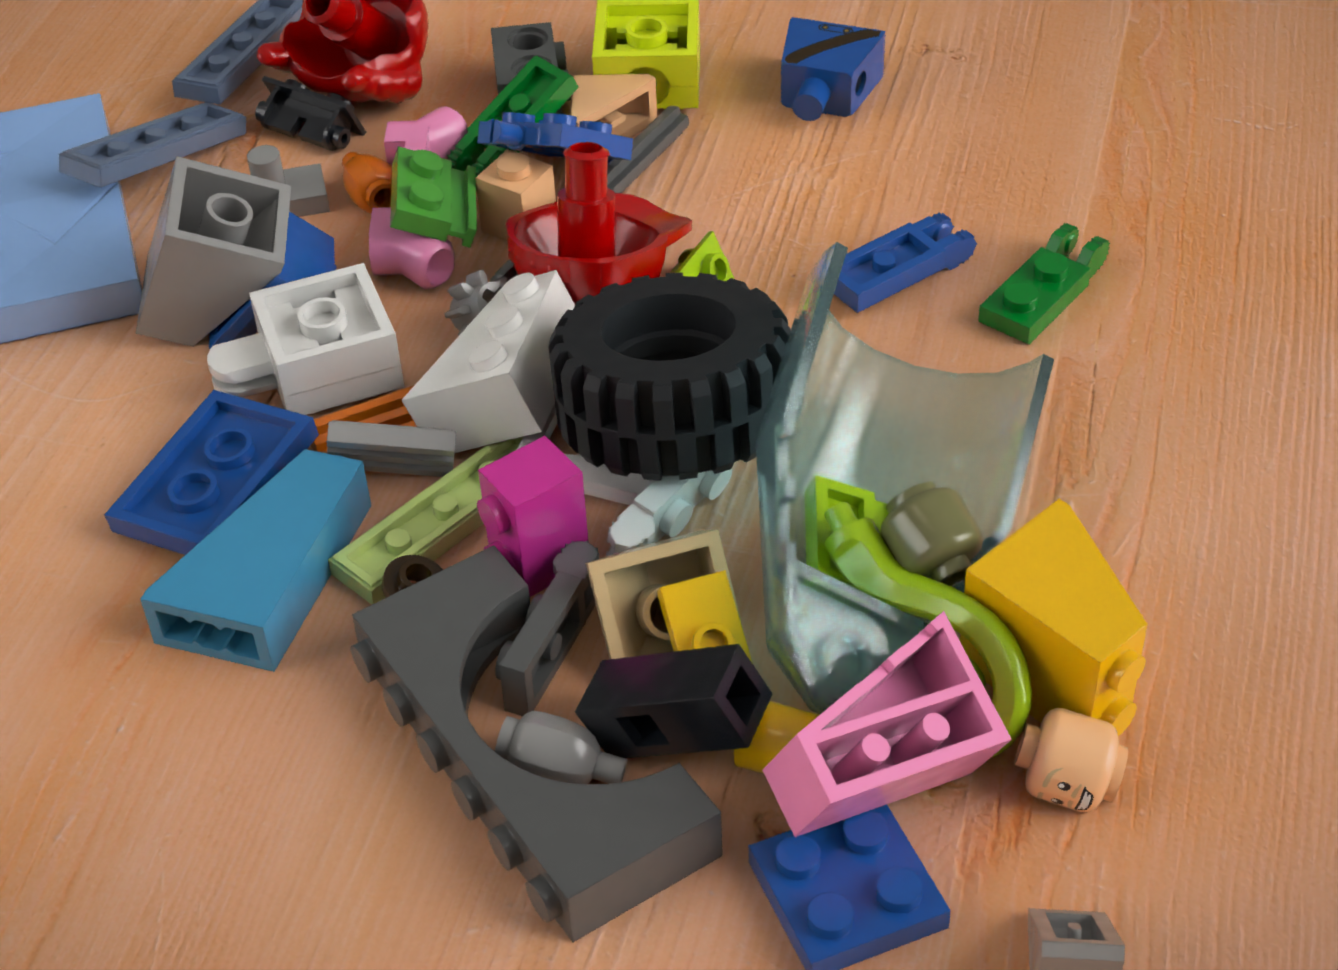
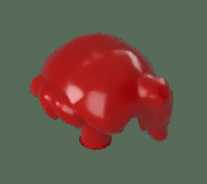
M303 0L300 19L297 22L288 23L281 32L277 42L262 44L258 48L256 56L258 61L264 66L273 67L284 73H292L301 83L317 93L323 95L335 93L348 101L354 102L376 100L399 104L404 100L413 99L422 88L423 77L420 62L423 58L428 38L429 21L427 9L423 0Z

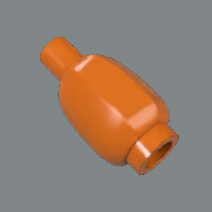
M357 152L347 153L342 159L343 185L352 201L359 208L372 214V208L391 207L392 166L375 155L359 154Z

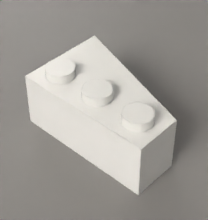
M557 270L536 276L532 273H523L513 277L504 284L402 399L417 427L456 431L455 453L543 431L555 403L548 349L550 337L564 313L568 309L573 310L575 307Z

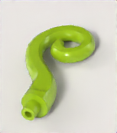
M848 502L839 503L828 509L824 516L833 533L825 540L824 546L835 566L850 585L878 604L929 621L934 620L944 611L953 629L968 639L977 649L991 676L993 686L992 703L1012 739L992 757L1010 748L1023 732L1032 701L1028 664L1017 639L1010 629L996 614L969 595L952 586L910 572L902 567L889 550L873 519L861 518L857 520ZM970 659L976 673L978 674L985 688V675L983 674L979 666L973 660Z

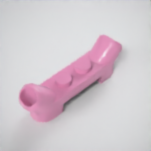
M447 106L439 107L414 121H389L384 138L387 162L392 166L398 146L414 151L428 150L439 155L441 158L448 159L447 155H450L451 150L455 149V145L467 134V123L459 112ZM391 207L372 208L369 227V257L374 275H404L423 289H434L450 278L454 270L455 255L451 241L446 239L445 242L391 228Z

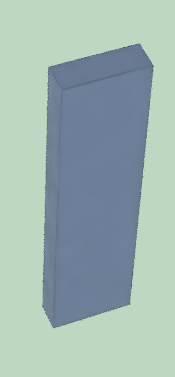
M258 0L172 80L174 97L220 105L262 64L256 56L258 48L264 43L277 42L284 27L288 23L297 22L300 19L303 0Z
M205 102L65 150L59 154V172L95 186L104 187L174 161L176 156L185 157L246 134V116Z

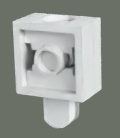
M364 263L250 292L249 296L258 334L216 344L211 347L207 355V363L212 374L214 390L243 398L277 388L284 409L303 415L318 413L325 409L405 388L396 333Z

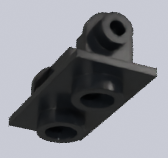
M267 76L262 78L271 94L266 101H261L257 105L255 117L264 128L294 138L302 123L305 122L298 134L301 140L331 151H335L338 148H346L350 142L351 132L365 135L366 130L355 115L354 106L344 97L335 93H328L325 96L310 91L306 86L292 79L282 82Z

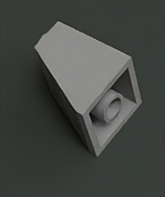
M176 156L147 255L136 334L194 347L250 299V292L261 290L279 275L285 262L291 185Z

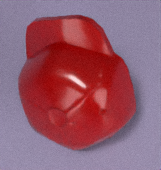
M594 142L575 143L563 151L565 156V188L557 193V202L515 214L506 221L508 258L514 263L517 275L532 273L536 276L557 270L575 305L577 301L588 294L596 296L600 293L601 288L614 283L624 285L631 283L632 278L649 275L650 278H659L665 260L666 247L692 231V220L690 218L669 213L641 197L632 194L614 193L613 190L607 188V159L610 152Z

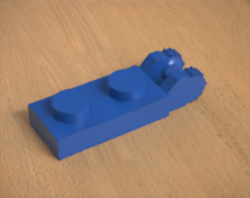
M938 212V214H933L932 217L928 216L914 224L909 222L821 266V284L856 313H859L944 268L952 270L958 267L960 263L964 264L973 255L977 245L974 239L975 236L963 229L955 234H951L954 227L951 219L944 213Z

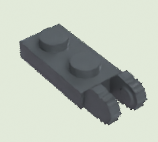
M572 541L570 544H565V548H561V553H558L553 560L554 579L544 594H537L531 601L526 615V622L515 640H508L500 650L496 662L495 675L498 680H501L504 711L523 716L535 710L596 605L586 563L599 559L598 548H595L588 541Z

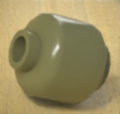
M923 482L914 485L896 495L886 506L888 515L882 522L881 535L897 562L910 572L949 586L965 579L966 569L972 565L970 561L982 548L983 535L962 496L956 490L949 487L937 488L933 482Z

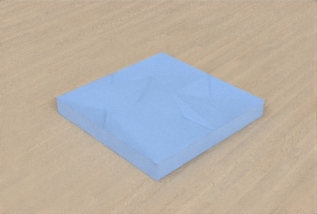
M100 93L0 113V344L139 314L142 285L120 181L104 187H98L59 172L60 153L110 135Z

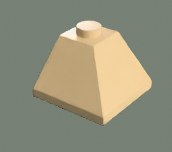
M718 529L700 530L638 546L586 563L609 659L674 652L656 592L660 587L726 570L739 614Z

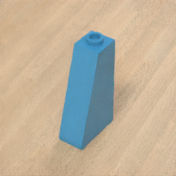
M304 449L145 591L140 600L154 644L275 672L331 576L328 559L350 544L372 506L363 461Z

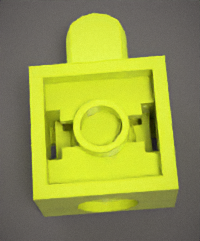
M597 0L592 51L593 75L650 74L656 78L657 109H666L668 106H678L680 110L684 108H699V0Z

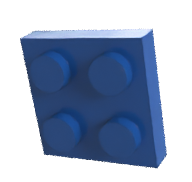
M887 804L794 837L792 831L789 830L748 845L749 864L805 970H840L949 928L951 910Z

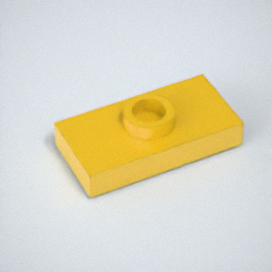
M726 570L666 585L656 591L673 651L740 644L752 662Z

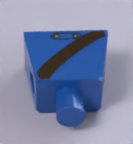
M791 17L781 61V104L787 108H793L794 113L805 121L817 120L822 113L843 117L853 115L884 75L885 31Z

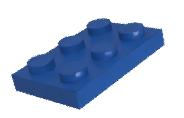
M213 390L104 514L111 531L186 555L304 449L310 447L319 435L314 419L307 415Z

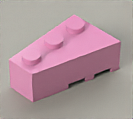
M943 611L914 638L889 656L877 669L852 687L796 734L763 769V772L794 837L970 775L1012 739Z

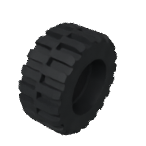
M683 272L666 273V277L650 278L649 275L632 278L631 283L624 285L614 283L601 288L600 293L596 296L588 294L577 301L573 310L568 309L564 313L550 337L548 349L557 424L561 430L562 437L587 462L596 467L605 464L611 473L627 477L630 473L641 474L644 480H662V476L679 475V480L697 478L700 472L712 470L714 474L730 470L734 462L743 460L747 463L759 456L765 446L770 447L785 430L794 411L791 328L788 326V319L779 306L766 293L758 288L750 290L744 282L730 278L727 281L718 280L716 275L699 273L697 277L683 276Z

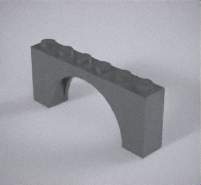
M493 545L352 614L358 643L350 647L351 654L363 678L368 683L377 679L383 687L385 703L397 724L401 727L410 724L415 730L421 754L432 771L437 773L444 769L450 777L453 794L465 816L471 821L479 817L488 828L490 845L502 866L508 871L517 867L526 879L528 896L539 916L547 923L556 919L570 940L575 942L722 857L721 811L680 763L647 777L611 784L567 783L535 775L513 765L498 755L482 740L467 717L471 697L478 681L493 660L499 655L503 645L508 640L514 641L526 622V615L530 606L528 584Z

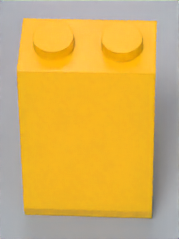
M1059 498L966 569L964 593L996 614L1017 639L1030 672L1032 701L1029 714L1042 722L1044 716L1050 710L1064 708L1109 722L1114 725L1118 736H1120L1130 725L1136 714L1137 705L1133 703L1137 680L1142 674L1146 659L1142 656L1148 624L1071 506ZM960 634V642L967 656L979 666L985 675L986 683L992 686L991 676L983 658L971 642Z

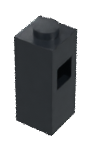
M740 644L602 660L575 713L586 728L596 737L605 753L622 758L749 748L773 693Z

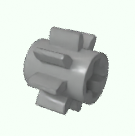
M479 270L466 275V283L462 282L449 287L448 292L453 297V300L450 304V310L444 314L445 318L452 320L454 326L459 330V335L507 282L505 276L488 282L484 270Z

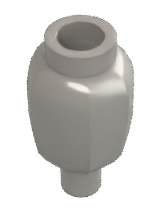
M541 711L528 712L521 719L507 716L502 724L495 747V752L513 765L532 774L567 783L588 784L592 779L608 784L622 782L628 759L600 751V745L596 737L587 728L566 718Z

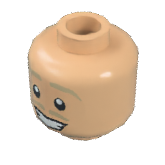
M1055 708L1044 716L1039 727L1026 723L1018 744L1014 765L1027 769L1025 786L1032 797L1078 812L1088 813L1095 810L1102 800L1110 803L1114 801L1125 772L1128 747L1118 745L1117 730L1109 722L1064 708Z

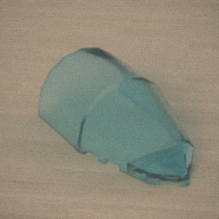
M838 242L823 252L808 274L756 439L766 644L770 656L808 708L816 714L823 713L852 687L877 669L901 646L903 647L931 621L907 614L806 565L804 491L813 477L818 475L875 492V500L887 504L899 493L923 482H933L937 488L949 487L956 490L962 496L983 535L982 548L970 561L973 564L1004 541L1012 529L1054 362L1053 358L1042 354L1028 363L997 373L957 374L915 366L873 349L844 329L829 310L848 250L846 246ZM965 579L952 585V587L964 593Z

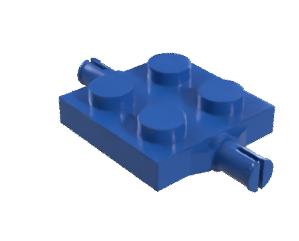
M503 112L502 121L497 119L479 121L477 143L541 156L565 158L563 151L569 146L579 142H594L609 150L608 165L612 160H631L633 138L612 134V124L603 122L580 121L579 127H577L576 116L544 113L543 120L535 123L534 115Z

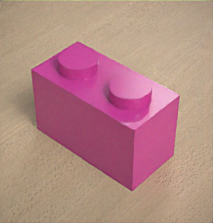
M546 436L478 469L482 499L477 501V509L486 527L488 545L484 547V550L493 545L499 550L528 584L530 597L549 587L555 577L553 560L558 553H561V548H565V544H570L572 541H588L589 543L583 473Z

